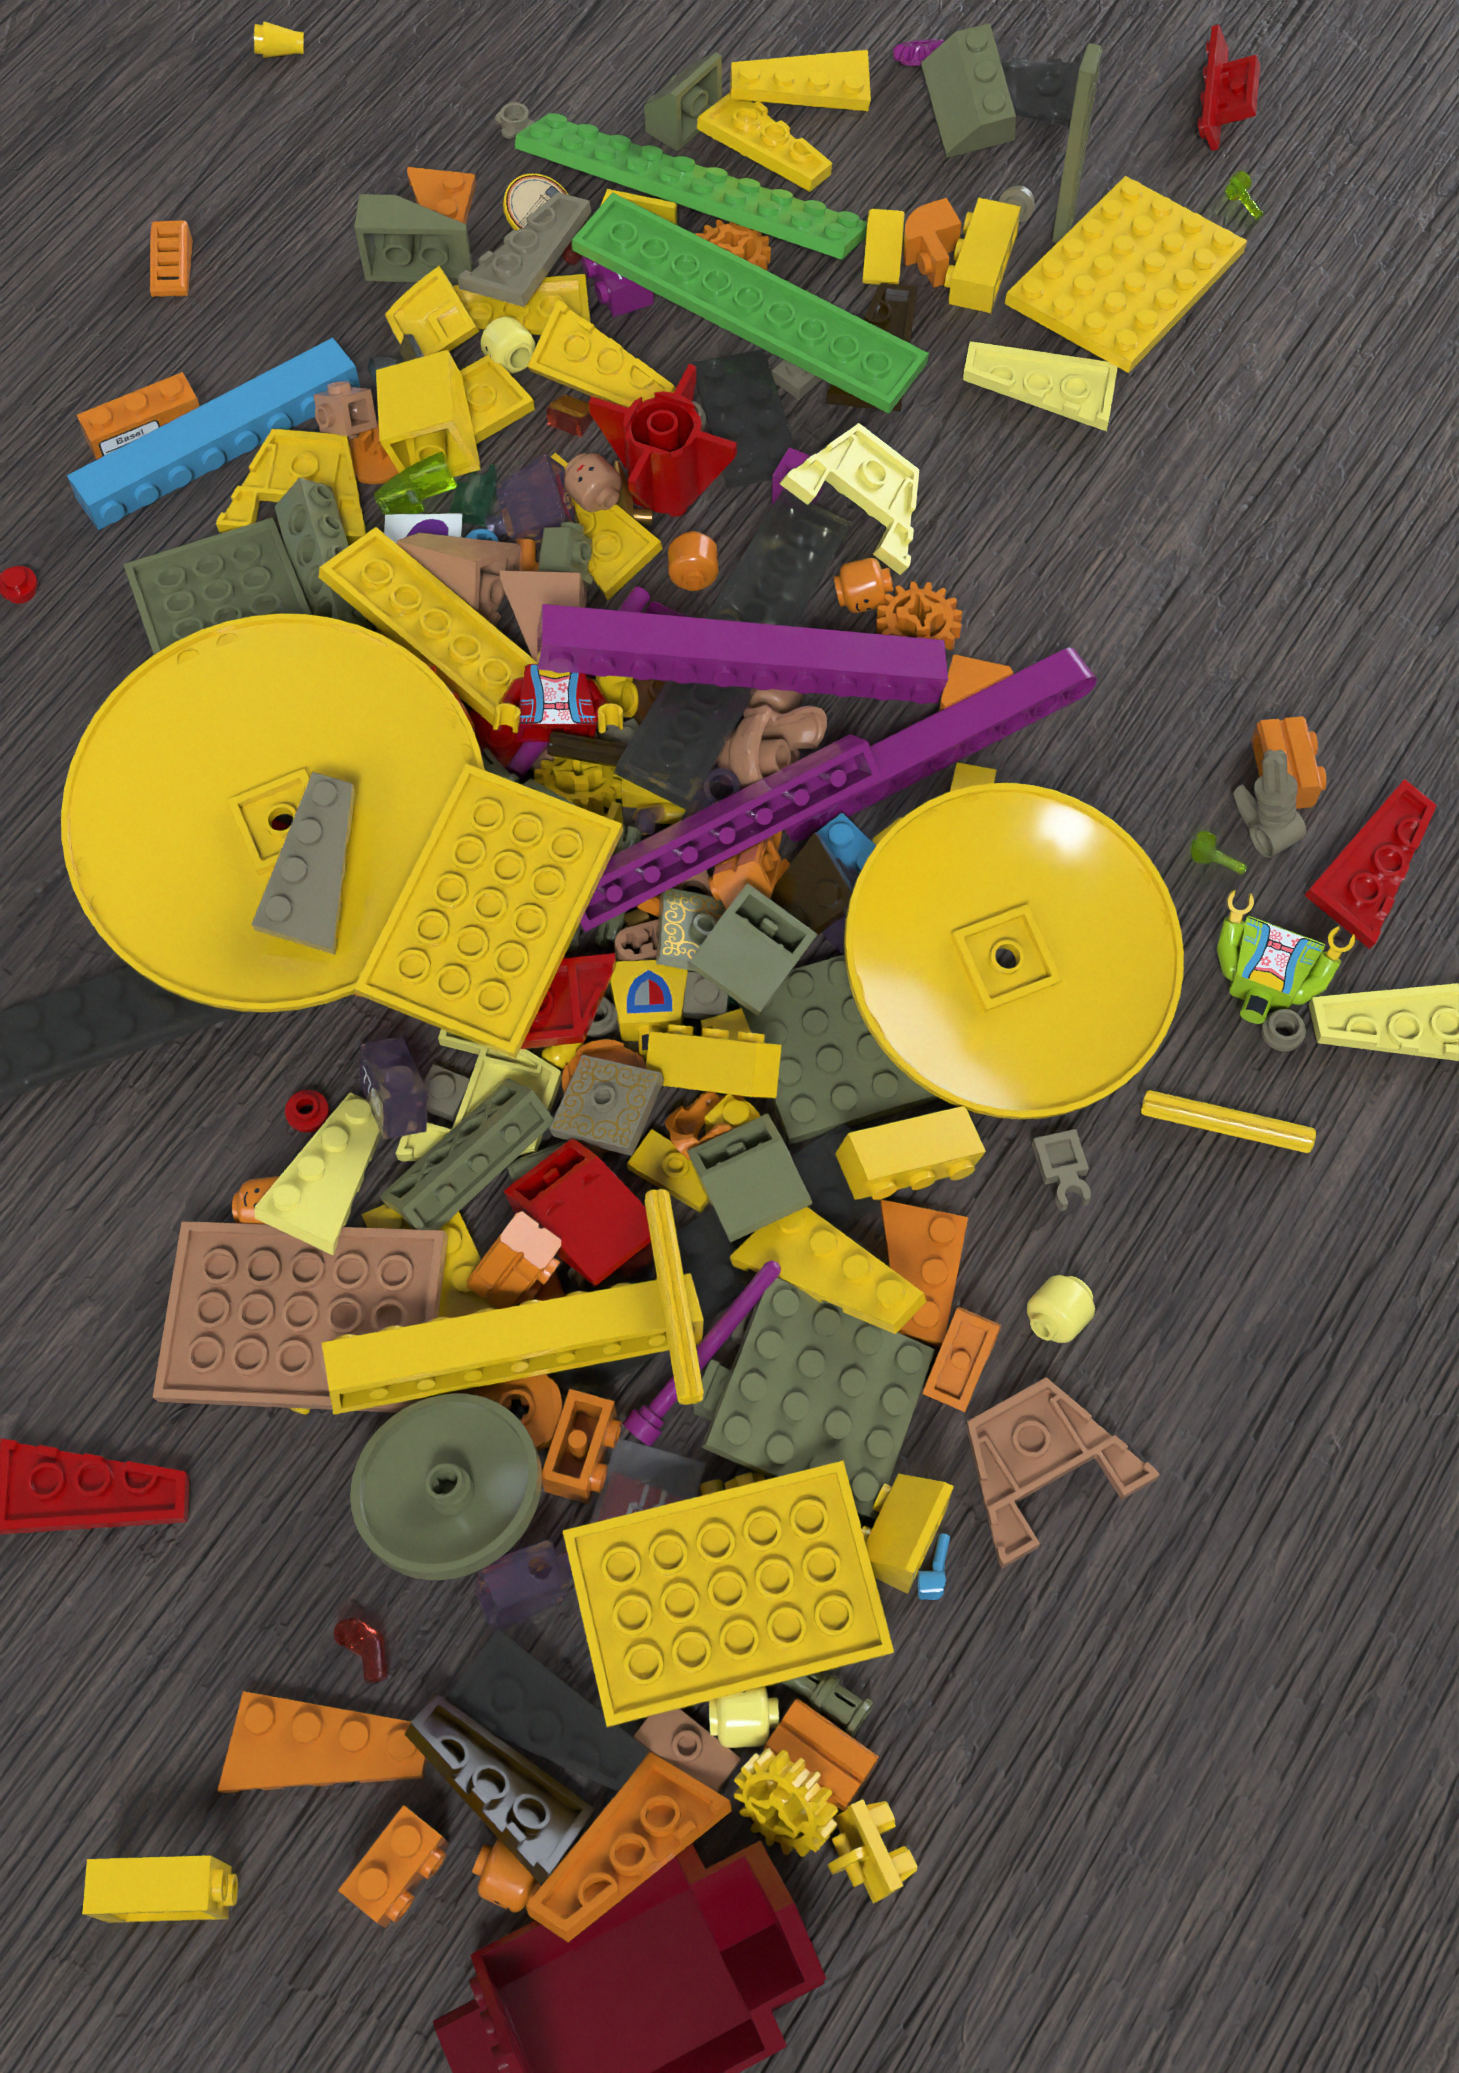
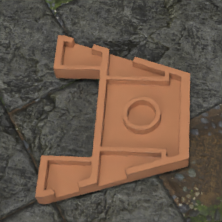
M1048 1378L1038 1381L970 1419L966 1424L995 1552L1002 1569L1038 1549L1040 1545L1015 1504L1018 1501L1092 1459L1098 1462L1121 1500L1156 1481L1160 1476L1152 1465L1148 1462L1146 1464L1127 1449L1128 1445L1116 1435L1111 1436L1091 1419V1414Z

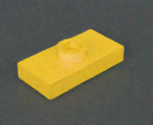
M651 1129L627 1162L628 1170L656 1187L666 1189L671 1196L702 1213L709 1200L701 1187L691 1161L679 1152L672 1141Z

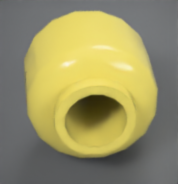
M504 316L495 319L485 328L481 337V350L485 356L489 355L495 363H500L510 374H513L527 367L535 350V341L531 333L519 321L512 317Z
M1057 1275L1050 1277L1027 1302V1314L1034 1333L1043 1340H1051L1057 1343L1072 1341L1093 1319L1095 1313L1092 1291L1082 1280L1073 1276Z
M760 1687L709 1701L710 1736H718V1741L725 1748L764 1746L769 1739V1728H777L779 1725L778 1698H768L767 1688Z

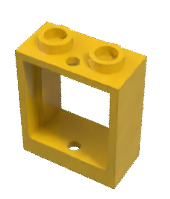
M213 1856L87 1859L82 1914L107 1923L229 1919V1906H235L237 1902L238 1878L236 1874H231L232 1866Z

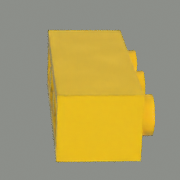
M978 198L974 212H967L963 227V234H966L965 239L958 238L954 252V261L957 262L955 266L949 265L944 287L950 288L949 304L987 313L992 312L1018 234L1021 206Z
M668 1024L667 1033L649 1031L646 1069L662 1074L664 1078L662 1086L748 1097L776 1098L782 1045L764 1043L765 1034L738 1032V1040L728 1039L729 1030L703 1028L702 1036L693 1035L694 1027Z
M961 1106L848 1133L835 1155L854 1199L858 1200L872 1196L873 1200H880L892 1195L898 1189L911 1186L912 1190H920L930 1186L936 1180L950 1177L953 1181L963 1179L975 1171V1165L986 1151L966 1107Z

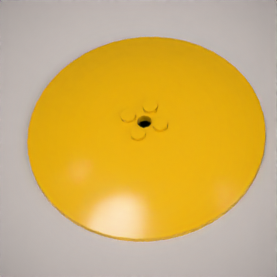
M269 614L226 621L182 638L150 657L120 683L95 713L78 744L64 787L61 809V839L65 865L73 890L82 909L99 935L122 960L139 974L163 989L198 1003L242 1012L291 1011L327 1004L356 993L353 988L465 763L485 770L481 751L468 718L445 683L423 661L387 637L356 624L308 614ZM312 772L352 783L355 789L350 838L347 842L345 856V879L342 882L340 898L342 903L340 920L337 923L336 955L256 931L251 925L290 829L289 827L283 831L274 830L271 828L272 821L280 814H289L294 819Z

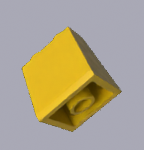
M448 350L376 370L379 440L400 475L436 456H441L449 471V475L434 482L481 470L462 375Z

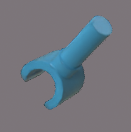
M942 1533L938 1536L932 1563L933 1571H918V1598L921 1600H937L944 1594L946 1582L945 1560L950 1536Z

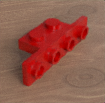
M1219 24L1211 27L1210 41L1206 42L1208 65L1203 68L1206 86L1205 91L1201 92L1203 116L1198 118L1200 136L1202 139H1207L1211 151L1219 149L1221 125L1256 116L1260 62L1257 54L1228 62L1229 50Z

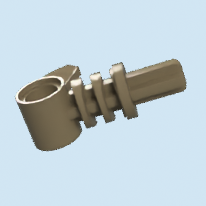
M1270 749L1263 754V775L1257 779L1254 785L1257 800L1243 784L1233 792L1239 812L1250 830L1252 843L1260 854L1266 858L1274 857L1303 839L1307 834L1306 825L1300 814L1296 811L1298 784L1296 779L1287 772V754L1281 749L1277 751Z

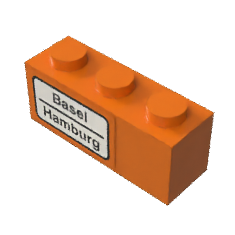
M181 372L79 413L77 417L95 459L98 460L200 407L184 373Z

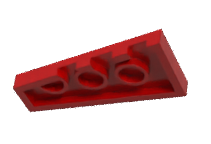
M1404 779L1304 896L1350 934H1354L1355 938L1367 948L1371 949L1378 940L1382 924L1390 913L1397 890L1405 879L1410 867L1409 863L1415 850L1420 845L1437 805Z

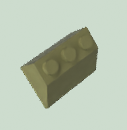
M990 23L955 32L921 62L946 158L1015 140L1016 115Z

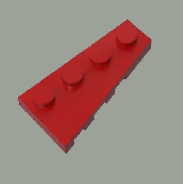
M1 1438L0 1535L188 1522L190 1476L186 1471L131 1461L126 1463L105 1459L103 1456L84 1453V1455L60 1451L54 1447L43 1445L38 1447L20 1444L15 1440Z

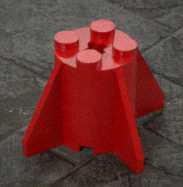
M692 364L688 365L674 393L665 391L655 392L654 398L642 402V397H640L629 408L592 396L588 402L589 413L627 470L628 491L633 496V503L645 509H650L653 512L667 513L673 517L685 514L687 507L696 501L705 489L734 460L737 454L736 442L702 432L701 417L695 411V405L692 403L697 377L696 366Z

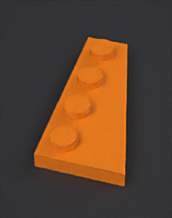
M243 1691L218 1791L220 1793H234L241 1790L284 1789V1787L308 1785L314 1787L333 1785L334 1783H367L424 1778L428 1760L404 1735L411 1723L410 1721Z
M650 1752L526 1904L528 1915L565 1941L570 1942L732 1811L730 1800Z

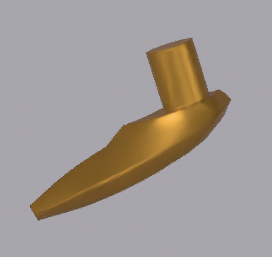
M618 460L615 461L614 468L622 479L620 496L617 501L618 506L641 525H652V510L633 509V496L628 491L625 473Z

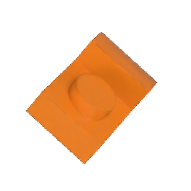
M947 198L918 207L909 215L905 224L904 264L909 266L917 263L920 273L927 275L933 288L945 284L950 259L947 253L955 251L961 232V221Z

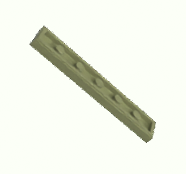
M1091 43L1087 45L1078 73L1052 239L1054 243H1058L1071 230L1075 218L1103 50L1100 45Z

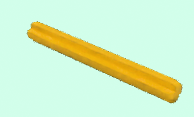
M666 1189L650 1190L645 1195V1207L677 1400L682 1405L696 1404L702 1401L704 1390L670 1194Z

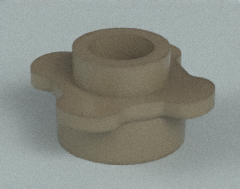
M517 102L504 105L495 116L496 123L502 127V136L508 139L516 137L517 133L535 123L529 119L527 107Z

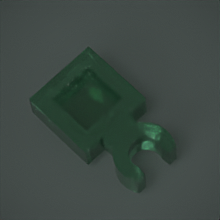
M494 464L489 465L488 472L484 475H478L477 471L467 473L469 483L458 481L449 513L462 514V523L489 526L497 498L494 486L497 481Z

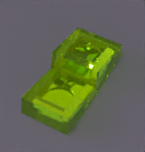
M442 451L413 464L391 478L374 493V497L384 516L418 514L424 512L423 499L457 488L458 486L455 475Z

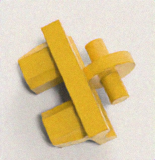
M862 1799L851 1804L847 1810L834 1817L841 1833L832 1839L839 1858L830 1862L827 1866L832 1875L846 1870L853 1887L864 1883L873 1904L903 1887L902 1882L917 1871V1864L909 1849L903 1846L888 1853L880 1835L896 1827L894 1815L886 1801L866 1805Z

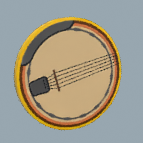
M525 174L514 179L506 189L503 198L504 214L511 227L517 231L523 229L528 224L527 218L557 192L569 194L558 182L550 177L541 174Z

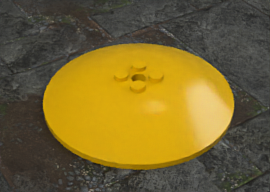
M988 783L968 786L929 800L908 813L887 832L866 860L855 882L845 920L844 953L850 989L858 1011L877 1044L902 1072L931 1094L958 1107L965 1106L971 1112L987 1116L1019 1120L1042 1119L1064 1115L1085 1108L1105 1098L1127 1083L1154 1055L1171 1025L1181 994L1184 970L1181 928L1168 888L1155 865L1137 842L1112 819L1074 797L1039 786L1017 783ZM1001 948L1010 950L1016 958L1015 967L1011 969L1001 967L995 958L996 950Z

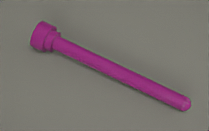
M770 1260L762 1266L696 1347L700 1371L754 1307L764 1291L780 1275L781 1267L778 1262ZM674 1376L671 1377L648 1407L643 1404L639 1410L633 1409L622 1423L635 1437L649 1447L662 1434L660 1428L665 1423L662 1418L677 1401Z

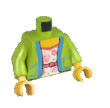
M1233 890L1226 898V905L1231 912L1229 917L1224 918L1217 944V955L1223 975L1231 980L1229 993L1232 996L1245 1000L1240 1011L1241 1017L1248 1022L1261 1024L1265 1022L1269 1010L1289 1009L1292 1004L1303 1005L1310 1001L1312 997H1316L1324 992L1341 964L1339 959L1341 953L1353 948L1355 935L1353 934L1346 947L1339 948L1334 944V936L1338 933L1340 927L1334 928L1328 936L1330 948L1327 952H1323L1326 944L1251 916H1248L1245 922L1242 921L1243 914L1248 913L1252 909L1254 899L1252 894L1249 893L1246 907L1237 910L1232 904L1236 891Z

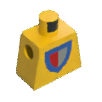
M656 960L616 962V968L609 984L615 1010L617 1011V1022L621 1039L626 1042L638 1041L639 1055L647 1060L649 1031L667 1033L668 1024L684 1026L683 1006L689 970L656 964Z

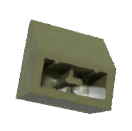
M747 883L688 963V966L758 1016L817 936V933Z
M768 1113L687 1151L701 1187L730 1242L813 1204L791 1155Z

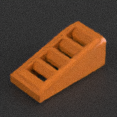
M154 221L151 224L150 293L152 297L188 296L193 240L186 221ZM161 277H179V279L161 280Z

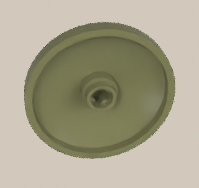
M444 1394L426 1398L393 1415L374 1433L364 1447L356 1463L351 1482L350 1502L353 1519L359 1534L370 1550L391 1569L403 1575L423 1580H448L463 1577L477 1572L501 1558L526 1531L533 1519L541 1495V1462L535 1444L522 1422L499 1403L471 1394Z

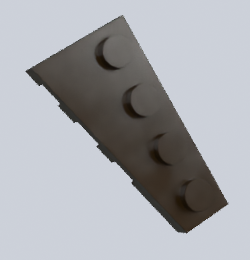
M881 283L867 310L864 321L910 343L918 287ZM832 384L827 392L826 404L879 409ZM903 396L892 411L901 412Z
M437 1693L433 1695L411 1721L404 1734L541 1886L548 1879L595 1810L583 1799Z

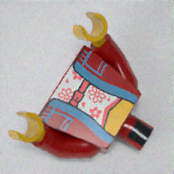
M528 664L525 666L524 677L513 679L499 700V704L495 708L493 729L498 730L500 725L511 726L513 733H515V742H548L550 733L554 731L594 738L597 721L600 733L606 732L607 725H615L619 730H623V710L621 706L610 703L596 682L586 677L584 673H556L549 670H537V664Z

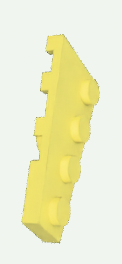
M970 341L963 380L1107 432L1118 367L1107 361Z
M1459 983L1312 997L1309 1003L1317 1043L1459 1061Z
M350 1092L255 1206V1219L334 1255L338 1245V1237L342 1227L347 1223L356 1192L360 1190L364 1180V1172L368 1162L372 1160L386 1125L388 1109L380 1106V1115L378 1116L379 1105H377L376 1110V1104L374 1106L373 1102Z

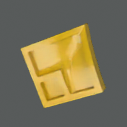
M440 266L407 290L385 314L409 361L445 350L450 352L480 332Z

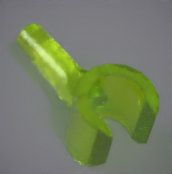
M1238 171L1230 178V184L1226 187L1225 194L1230 200L1236 201L1239 199L1255 219L1258 220L1263 216V212L1247 192L1252 185L1251 179L1244 171Z
M1205 831L1197 834V839L1192 841L1191 856L1195 862L1208 864L1214 861L1241 875L1245 873L1248 866L1216 850L1217 837L1214 834Z

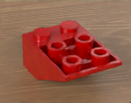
M571 1138L503 1191L515 1214L521 1211L539 1223L538 1228H546L561 1239L562 1245L556 1252V1255L594 1286L611 1275L651 1242L646 1207L596 1154L574 1138Z

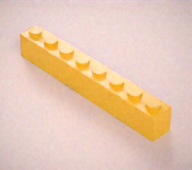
M690 1273L684 1275L695 1344L699 1345L703 1337L704 1319ZM658 1279L636 1284L619 1283L610 1289L588 1293L576 1291L565 1297L545 1301L528 1300L519 1306L497 1310L485 1308L470 1315L454 1318L437 1317L429 1320L427 1323L406 1327L389 1326L379 1332L358 1336L346 1334L338 1336L331 1341L321 1342L333 1415L669 1350Z

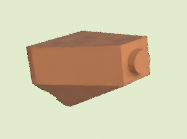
M417 533L397 540L399 547L493 626H497L501 615L496 611L504 595H506L500 581V571H519L520 545L427 533Z
M500 571L502 586L531 656L537 662V628L542 604L586 608V585L580 573Z

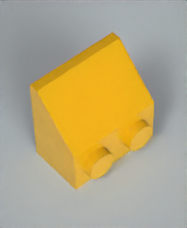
M899 1473L892 1487L884 1483L873 1506V1510L880 1512L873 1528L864 1525L862 1529L876 1579L902 1592L909 1593L946 1513L954 1486L942 1481Z

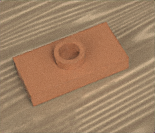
M680 1709L648 1717L634 1735V1739L650 1752L716 1792L720 1790L741 1762V1758L729 1748L723 1747L718 1739L710 1736L707 1730Z

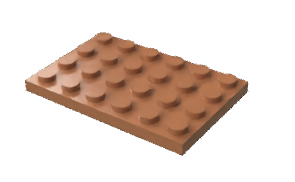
M181 1222L152 1398L158 1402L332 1410L321 1342L331 1341L338 1336L346 1334L358 1336L379 1332L389 1326L406 1327L427 1323L429 1320L437 1318L439 1315L448 1235L445 1231L342 1227L338 1237L337 1248L334 1255H331L268 1224ZM429 1397L356 1411L398 1413L402 1409Z

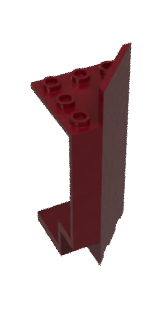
M761 1841L750 1845L707 1869L704 1868L691 1843L570 1942L565 1941L535 1920L470 1954L476 1976L469 1979V1983L475 1999L432 2022L452 2073H740L787 2047L772 2012L825 1984L826 1976L796 1905Z

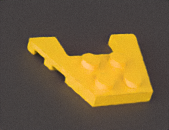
M272 429L249 466L250 473L242 486L236 487L231 495L232 502L225 513L221 512L216 522L219 533L256 523L260 502H279L300 477L332 487L347 543H354L366 534V528L348 437L330 433Z

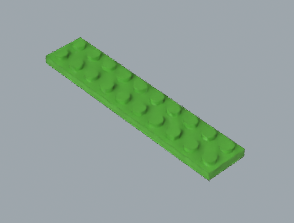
M547 114L516 134L515 149L841 260L866 238L867 222L860 220L859 216L852 212H836L827 209L826 205L822 202L815 200L803 201L794 198L793 194L789 191L782 189L770 190L761 187L760 183L754 179H738L727 175L728 173L721 168H705L696 165L695 161L691 158L684 156L672 157L663 154L662 149L650 145L640 146L631 143V140L626 136H610L599 132V129L593 125H577L568 122L567 118L560 114Z
M612 193L572 239V250L887 413L892 411L928 362L929 353L615 193Z

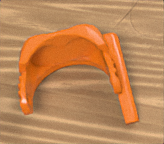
M706 1091L690 1106L684 1108L681 1105L664 1121L671 1135L670 1139L673 1145L688 1160H690L687 1153L688 1150L733 1130L730 1124L719 1123L700 1140L697 1139L705 1123V1116L728 1094L719 1097L716 1092ZM732 1095L739 1101L744 1100L743 1096Z

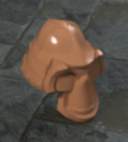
M767 705L757 708L747 707L743 712L744 719L737 728L718 743V773L725 781L734 783L737 787L744 789L799 761L800 752L798 749L817 748L824 738L827 728L825 712L815 706L799 707L784 714L773 711Z

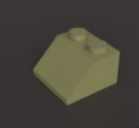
M715 52L689 64L678 75L673 76L669 83L656 95L648 99L644 105L646 133L674 150L679 151L700 132L697 129L698 116L722 99V55Z

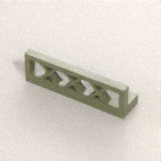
M507 1079L379 1197L387 1207L401 1214L413 1230H439L551 1126L554 1118L533 1089Z

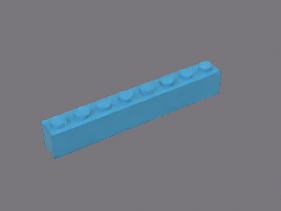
M331 338L67 475L75 497L96 528L100 530L143 506L153 503L162 496L186 486L198 477L218 469L236 457L252 451L255 447L264 443L272 429L290 430L310 418H315L316 407L313 394L327 391L328 384L340 381H349L350 387L360 388L356 366L334 338Z

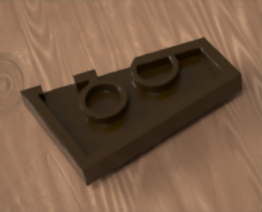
M814 832L775 884L772 896L769 899L819 935L847 914L853 886L823 837Z

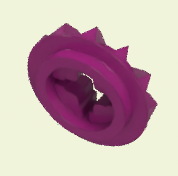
M934 38L903 42L893 48V59L901 61L902 65H921V62L945 41Z

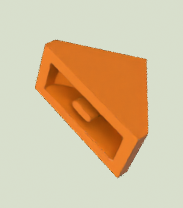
M953 654L939 712L1013 675L1012 669L1009 666Z

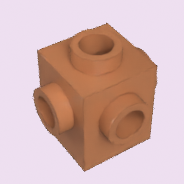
M340 381L328 384L327 391L313 394L316 407L315 418L319 424L320 433L337 434L353 439L359 437L360 432L377 428L371 389L350 387L349 381Z

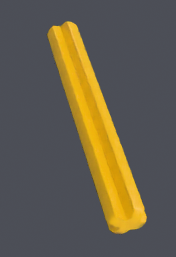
M1152 1090L1146 1091L1142 1101L1141 1113L1153 1118L1304 1153L1311 1152L1315 1144L1316 1130L1304 1125Z

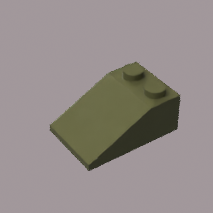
M359 194L354 228L365 281L418 282L440 266L450 283H458L457 277L465 270L473 271L466 224L397 195Z

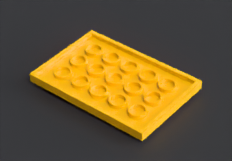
M1125 176L1007 292L1005 304L1125 372L1130 373L1244 253L1247 240L1145 187L1138 181Z
M465 763L353 988L357 995L516 1059L624 831L622 823Z
M844 1460L563 1530L607 1728L894 1653Z

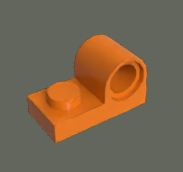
M958 1307L922 1394L965 1412L1002 1325Z

